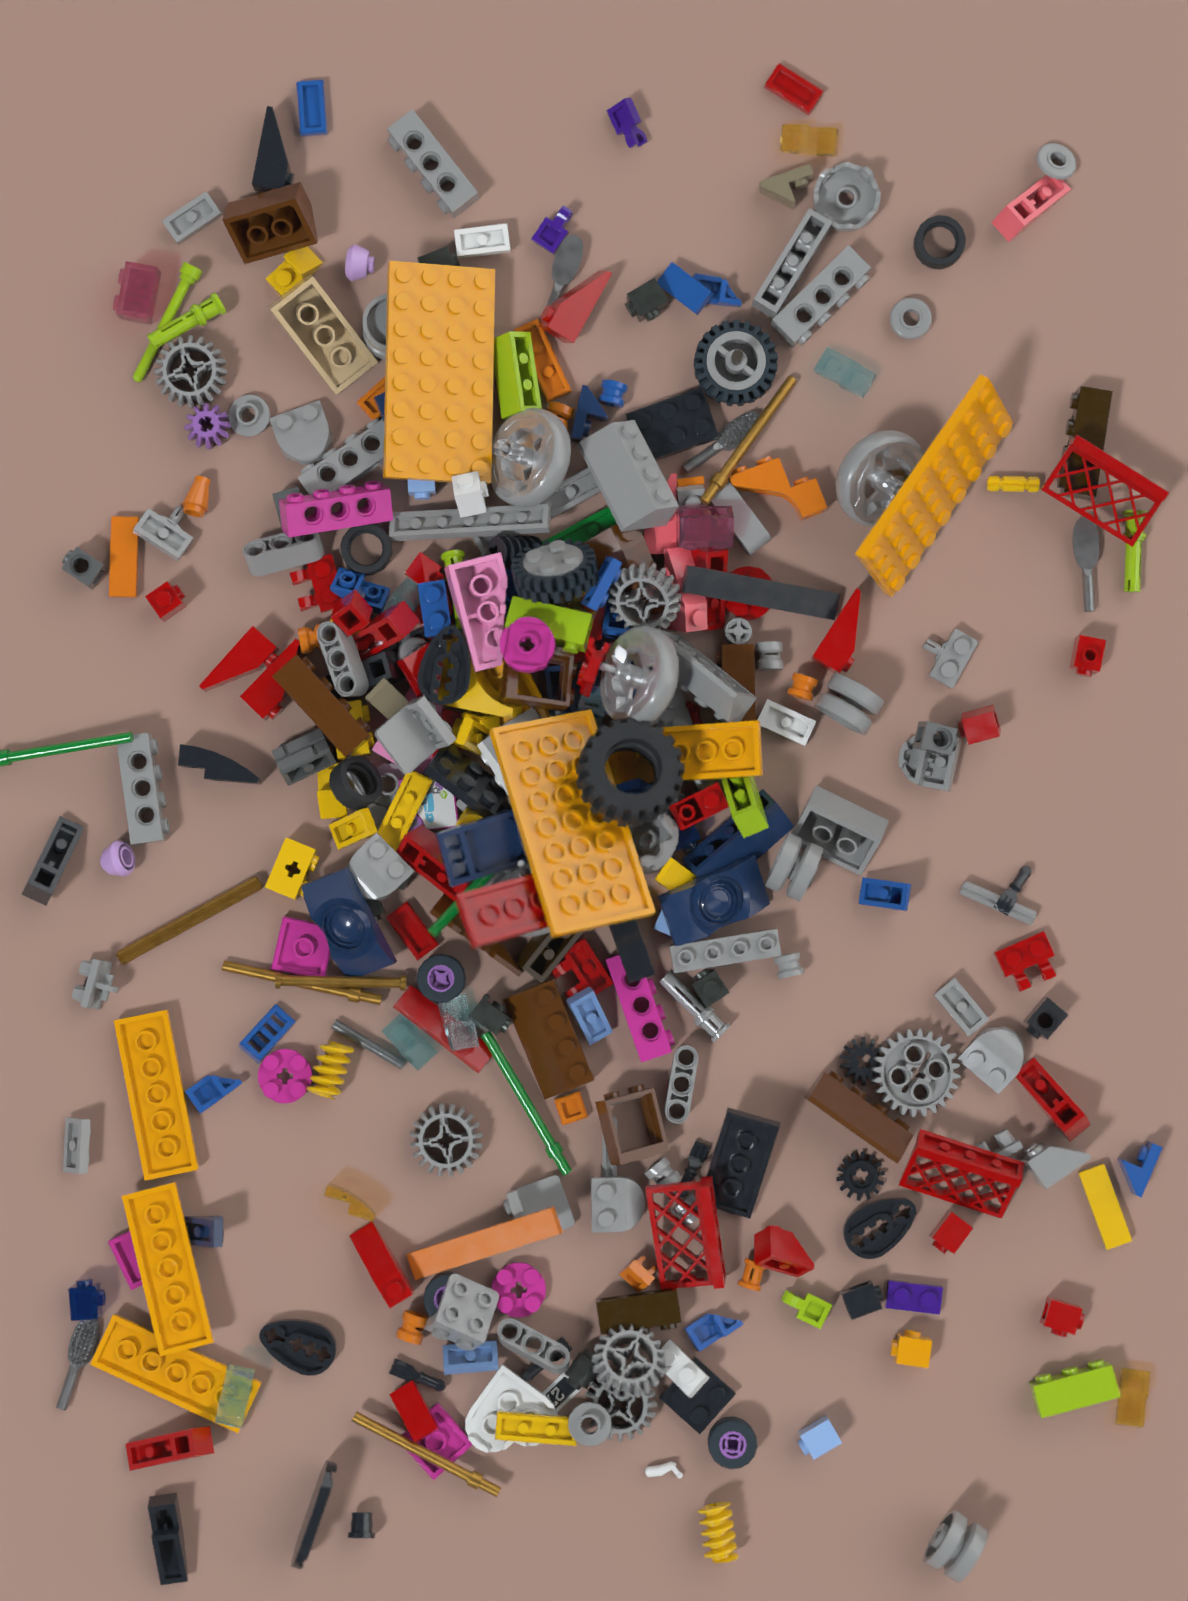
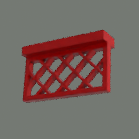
M1077 434L1073 436L1069 446L1040 489L1133 547L1162 501L1164 502L1170 493ZM1073 451L1082 457L1084 468L1068 472L1066 460ZM1086 460L1095 466L1087 467ZM1064 466L1065 473L1058 474ZM1098 468L1102 469L1105 472L1106 483L1091 486L1088 471ZM1085 472L1088 487L1072 490L1069 475ZM1109 474L1118 480L1110 481ZM1066 476L1069 491L1057 494L1049 489L1055 478ZM1118 483L1126 484L1129 497L1114 500L1111 485ZM1108 486L1111 501L1095 504L1092 489ZM1132 489L1140 494L1133 496ZM1089 490L1092 505L1082 508L1076 506L1073 494ZM1070 495L1071 502L1062 496ZM1146 497L1154 502L1148 512L1137 514L1134 499ZM1130 500L1133 515L1118 519L1115 504ZM1112 505L1115 520L1100 521L1096 508ZM1093 509L1094 516L1086 512V510ZM1144 517L1141 523L1139 524L1138 518ZM1134 519L1136 531L1129 539L1121 534L1119 522ZM1115 523L1117 530L1113 529L1108 525Z
M920 1129L898 1186L1002 1219L1016 1188H1019L1022 1182L1024 1162ZM917 1156L924 1157L932 1161L921 1164L917 1159ZM942 1165H948L958 1169L951 1172H946ZM937 1168L941 1175L930 1178L926 1170ZM920 1173L924 1180L914 1181L908 1179V1176ZM973 1173L984 1178L973 1181L969 1174ZM963 1176L967 1183L955 1186L951 1179ZM945 1181L949 1186L948 1189L942 1190L936 1188L934 1184ZM998 1181L1010 1186L998 1189L994 1182ZM988 1184L992 1192L981 1194L977 1187ZM971 1189L975 1197L966 1198L960 1192ZM997 1198L1001 1205L997 1208L988 1205L986 1201Z
M712 1176L701 1177L700 1181L646 1186L645 1190L661 1290L713 1285L714 1289L725 1288L727 1275ZM684 1190H695L696 1199L691 1205L678 1197ZM663 1192L671 1199L663 1208L654 1201L653 1193ZM674 1201L686 1209L679 1219L667 1211ZM689 1213L693 1214L700 1221L695 1230H692L683 1223V1220ZM663 1215L675 1223L668 1233L658 1227L657 1222ZM678 1226L690 1235L683 1244L671 1236ZM693 1238L703 1244L704 1249L698 1256L686 1248ZM666 1241H669L678 1248L672 1258L662 1252L661 1247ZM682 1252L694 1260L687 1269L675 1262ZM698 1263L707 1270L708 1277L697 1278L690 1271ZM670 1266L682 1273L678 1280L666 1281L665 1272Z

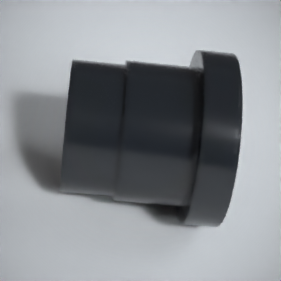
M352 1512L351 1532H348V1538H375V1532H372V1513Z

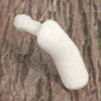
M671 1461L645 1468V1475L647 1477L662 1476L670 1470L674 1472L677 1478L683 1477V1473L676 1467L677 1463Z

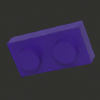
M888 1280L885 1308L940 1315L943 1287Z

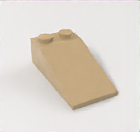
M308 274L267 306L275 319L335 395L378 363L312 275Z

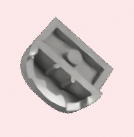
M320 400L269 418L283 455L288 460L291 459L299 462L300 465H308L321 460L325 451L333 442L332 432Z
M934 734L933 737L936 746H939L942 741L939 734ZM915 736L905 741L899 752V766L907 779L922 787L950 792L962 740L958 738L957 747L954 752L952 751V755L941 756L912 748Z
M377 832L355 852L348 863V868L365 900H383L388 898L415 872Z
M986 1027L977 1033L975 1039L962 1051L957 1060L999 1094L1016 1077L1024 1061L1023 1042L1017 1033L1007 1027Z
M625 1175L591 1177L592 1233L623 1232L633 1228L641 1219L645 1207V1198L641 1187Z

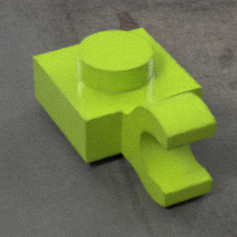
M785 1290L781 1298L784 1303L798 1309L795 1315L796 1318L820 1330L832 1307L831 1303L809 1292H806L804 1298H801Z

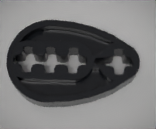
M446 626L442 628L429 643L419 665L417 673L418 688L427 700L437 705H448L458 701L464 696L469 687L470 657L467 644L457 627ZM452 631L453 637L457 638V642H452L448 653L446 651L447 641L443 640L442 636ZM444 658H448V662L453 664V668L448 669L446 672V676L451 678V681L445 683L444 690L448 691L449 694L444 696L442 700H439L438 695L434 693V689L440 687V681L436 680V675H441L443 670L442 667L438 666V662H443Z
M886 1198L867 1203L855 1209L846 1218L843 1226V1238L847 1247L855 1255L864 1259H875L883 1256L894 1248L910 1229L916 1215V1207L913 1202L906 1198ZM900 1204H903L905 1207L910 1206V1209L907 1211L908 1217L905 1218L899 1215L891 1219L892 1216L899 1212L898 1206ZM878 1218L881 1221L887 1220L888 1223L885 1224L886 1230L884 1232L878 1229L873 1232L875 1236L873 1239L864 1237L862 1239L863 1245L860 1247L857 1244L851 1245L854 1233H857L859 1236L864 1234V1227L867 1225L870 1228H874L876 1226L875 1220Z
M282 1319L265 1324L259 1333V1339L269 1354L279 1363L302 1375L314 1376L324 1372L330 1367L336 1356L337 1343L333 1333L326 1326L317 1322L302 1319ZM272 1328H275L276 1334L286 1340L274 1339L273 1342L268 1341L269 1336L265 1334V1331L270 1332ZM300 1337L302 1338L301 1343L303 1345H309L310 1342H314V1348L317 1350H321L325 1346L328 1348L327 1353L331 1354V1357H325L324 1360H320V1354L316 1352L308 1356L305 1348L295 1351L293 1350L294 1345L290 1342Z

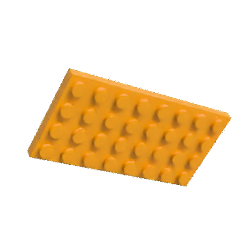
M401 261L388 262L383 478L452 482L451 476L478 471L481 482L486 481L487 485L491 484L495 269Z
M982 374L978 376L855 553L880 589L890 597L903 587L905 578L910 570L916 568L919 564L920 556L926 547H930L933 544L940 527L949 521L951 512L956 504L962 502L966 495V490L972 481L974 482L979 478L986 461L995 455L998 444L1002 438L1008 436L1012 429L1013 421L990 379Z
M592 709L495 727L489 731L552 938L648 917L655 913L628 824L626 827L617 826L618 821L611 820L610 824L603 821L604 815L599 812L597 815H594L590 811L591 804L589 802L584 803L581 798L582 789L577 788L576 780L578 774H576L579 757L589 737L594 735L598 729ZM607 760L605 773L610 783L616 788Z

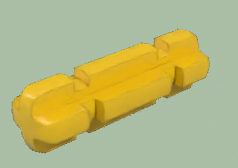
M989 476L987 478L988 491L1002 489L1005 492H1023L1024 490H1027V492H1037L1040 488V479L1038 477H1028L1025 479L1023 476H1003L1002 478H999V476Z

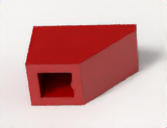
M717 782L671 805L669 809L682 831L729 808V805Z

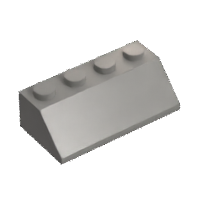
M635 420L613 422L578 443L577 446L621 532L667 525L679 505Z
M660 630L671 639L677 651L679 662L677 686L685 692L689 690L696 695L694 700L701 706L712 708L715 711L714 716L722 723L740 722L757 697L679 634Z

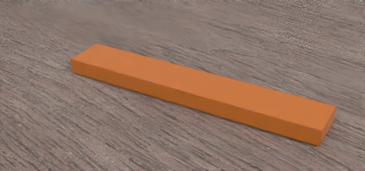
M552 1206L409 1252L406 1255L414 1279L417 1280L559 1235L563 1230L555 1207Z

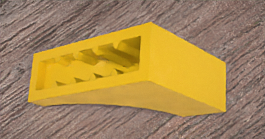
M456 637L453 638V639H447V640H446V641H447V650H446V651H447L448 653H449V649H450V647H451L452 642H457V638H456ZM470 657L469 687L461 699L446 706L507 718H515L522 714L523 706L500 703V694L490 684L484 670L475 672ZM444 658L442 662L444 667L438 692L439 700H442L444 696L449 694L448 691L444 690L445 683L451 681V678L446 676V672L448 669L453 668V664L448 662V658Z

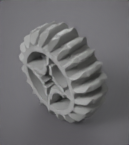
M193 335L188 336V343H185L182 337H178L179 345L175 346L170 341L168 345L171 350L168 352L165 349H161L160 351L165 359H156V363L163 366L154 370L156 375L162 376L156 380V384L163 386L160 391L163 395L169 394L168 400L170 402H174L178 398L177 404L179 407H183L186 400L189 408H194L196 400L200 407H203V399L205 397L210 402L214 401L211 395L213 391L218 395L222 393L217 384L226 385V381L219 377L228 374L227 369L219 368L226 364L225 358H218L222 352L220 349L213 350V342L209 341L204 346L205 339L201 336L196 343ZM189 352L204 354L210 361L206 363L204 361L195 362L192 360ZM181 356V366L170 374L174 361ZM188 362L194 370H197V372H194V381L185 373L188 372ZM209 370H212L210 380L201 388V378L208 374ZM172 382H188L193 392L181 391L174 387Z
M645 561L641 562L639 568L634 563L630 565L629 570L623 568L618 580L613 582L614 584L609 588L611 595L608 598V602L613 604L610 608L611 613H619L616 617V622L624 620V628H628L630 625L634 627L648 626L659 630L661 627L664 629L669 627L670 621L673 622L677 617L676 613L681 608V604L678 602L682 599V594L676 593L680 588L679 584H671L674 580V575L666 577L664 575L666 569L662 568L660 572L657 571L655 563L650 568H647ZM639 582L637 589L625 592V587L629 584ZM642 593L643 596L647 597L646 600H643V598H641ZM665 605L664 610L657 614L650 615V612L653 607Z
M440 1103V1112L436 1113L435 1108L431 1106L429 1107L430 1117L424 1112L420 1114V1117L425 1121L423 1124L419 1121L413 1123L420 1130L419 1132H410V1136L418 1138V1141L410 1143V1147H419V1150L413 1153L414 1158L420 1155L424 1157L419 1162V1166H424L426 1162L431 1164L427 1172L431 1173L434 1167H438V1176L441 1177L444 1169H448V1175L452 1177L454 1175V1167L462 1174L464 1172L462 1163H465L469 1168L473 1166V1163L468 1159L469 1156L478 1159L479 1154L473 1151V1148H482L483 1144L475 1142V1139L482 1138L483 1133H474L473 1130L478 1128L480 1124L479 1122H475L472 1125L469 1123L474 1117L472 1113L466 1118L462 1116L465 1112L464 1107H461L459 1112L455 1113L454 1103L450 1104L449 1111H445L444 1103ZM448 1118L459 1121L465 1127L467 1133L453 1132L450 1129ZM439 1119V1134L424 1139L428 1125L434 1120ZM444 1126L446 1133L450 1134L449 1136L452 1135L453 1138H460L450 1142L449 1154L447 1153V1147H444L438 1141V1139L443 1137ZM469 1141L465 1154L453 1161L454 1145ZM426 1147L440 1148L445 1157V1162L433 1158L428 1153Z
M620 1324V1332L618 1333L610 1328L609 1334H607L608 1337L603 1335L600 1337V1344H596L594 1347V1351L597 1354L592 1356V1362L596 1364L593 1366V1372L600 1373L597 1377L598 1383L606 1381L604 1386L606 1391L613 1387L615 1388V1396H618L619 1392L623 1391L625 1392L624 1397L626 1399L629 1398L630 1392H633L637 1398L640 1397L641 1389L646 1394L650 1393V1385L653 1387L658 1386V1378H663L664 1371L662 1368L666 1366V1361L661 1359L665 1356V1350L658 1349L661 1345L660 1340L652 1341L654 1336L652 1332L644 1335L643 1326L638 1332L633 1331L632 1324L627 1331ZM621 1344H630L629 1347L624 1349L616 1347ZM639 1347L647 1353L651 1363L646 1362V1358L639 1354ZM631 1353H633L632 1363L628 1364L627 1369L624 1370L626 1359L630 1358ZM607 1359L611 1360L612 1364L619 1368V1376L611 1370ZM631 1374H645L636 1379H627Z
M631 1374L627 1379H636L643 1376V1374H637L635 1378H632L633 1374ZM592 1381L589 1385L595 1391H585V1396L592 1400H587L583 1403L591 1402L597 1404L601 1392L605 1390L606 1381L600 1384ZM611 1387L610 1390L606 1391L610 1398V1404L605 1409L610 1415V1419L614 1416H621L629 1423L625 1425L612 1424L607 1439L612 1440L613 1434L618 1433V1441L622 1442L623 1433H627L629 1440H633L632 1431L636 1430L639 1435H642L643 1429L640 1425L643 1424L648 1428L651 1426V1422L646 1419V1416L654 1418L656 1415L653 1410L648 1409L657 1406V1401L648 1400V1398L655 1396V1390H651L650 1393L646 1394L641 1389L643 1407L639 1416L635 1418L630 1409V1405L636 1400L634 1393L630 1392L629 1398L626 1399L624 1397L625 1392H619L618 1396L613 1395L615 1388ZM614 1396L620 1401L627 1400L625 1402L626 1412L621 1407L613 1408L616 1405ZM595 1419L590 1422L591 1428L598 1425Z

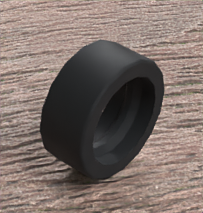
M937 215L928 218L920 225L914 237L913 248L916 257L923 265L931 269L942 270L951 267L959 260L965 248L966 236L962 226L956 220L948 216ZM936 227L948 229L955 239V248L952 253L943 258H936L930 255L924 246L926 233Z
M375 524L349 528L343 536L340 545L341 556L346 565L352 571L365 574V576L375 575L384 570L389 564L393 553L392 543L387 533ZM368 533L375 535L380 540L382 554L373 564L363 565L354 560L351 555V545L357 536Z
M350 756L344 759L330 773L329 783L332 793L343 806L351 810H361L368 807L382 793L383 782L378 769L369 760L361 756ZM347 771L355 773L365 785L366 795L356 792L351 787L347 779Z

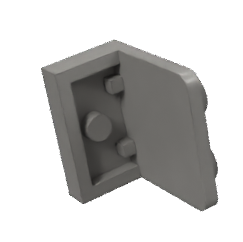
M425 696L410 700L375 731V737L404 774L411 773L437 749L449 746L456 740L450 725L440 718L436 712L435 705L427 700Z
M552 1175L508 1191L506 1193L507 1199L503 1200L508 1216L513 1215L514 1219L554 1206L562 1230L572 1227L575 1223L560 1178L557 1175Z
M454 1273L448 1278L437 1313L427 1319L424 1329L432 1332V1336L437 1339H448L456 1343V1346L460 1349L474 1350L485 1342L499 1294L488 1287Z

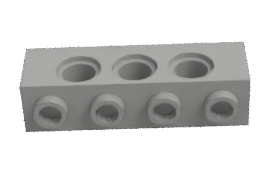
M413 109L387 128L389 135L388 143L395 152L400 150L406 157L403 160L412 173L417 171L422 177V180H420L421 185L429 194L433 192L439 199L436 203L445 215L450 213L453 218H456L479 200L477 190ZM412 140H419L422 143L421 147L417 150L408 148V144ZM428 161L438 163V167L433 171L426 170L424 165ZM444 182L454 183V189L449 192L441 190L440 187Z
M808 209L754 297L752 307L772 319L780 312L829 232L832 221L814 210Z
M848 245L772 319L771 326L792 347L798 342L803 345L813 335L811 330L817 324L821 327L830 319L832 315L829 312L836 305L841 308L851 298L849 293L855 287L859 290L870 279L867 275L871 267ZM839 274L845 275L849 283L839 285L834 277ZM819 293H825L830 301L827 304H820L815 296ZM801 311L807 312L811 320L802 323L797 319L796 314Z
M380 417L374 419L366 426L368 428L360 435L354 433L344 441L345 445L338 450L336 448L329 450L322 456L324 460L316 465L311 463L300 471L302 475L298 479L309 495L313 494V491L318 489L339 490L340 486L354 484L383 464V419L381 420ZM370 439H377L380 442V446L375 451H368L365 448L366 443ZM354 454L358 457L357 463L354 466L344 465L343 461L347 455ZM327 469H332L336 473L335 478L330 482H325L321 479L322 473Z
M150 733L134 734L133 742L117 745L131 845L167 841L166 834H170L168 818L163 817L162 808L166 807V798L164 791L160 792L158 782L162 781V770L160 765H156L155 754H159L158 742L156 738H152ZM138 755H144L147 760L146 766L138 770L134 766V760ZM147 781L150 784V792L146 796H140L138 786L141 782ZM146 808H151L154 812V818L149 823H145L141 818V814Z
M777 929L692 942L680 946H669L673 973L782 956Z

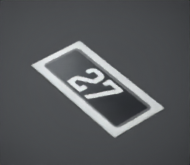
M564 1373L542 1392L554 1403L557 1412L580 1391L566 1382L568 1376Z

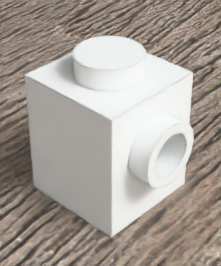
M478 471L451 476L460 518L486 513L485 497H489L487 483L486 481L481 482Z

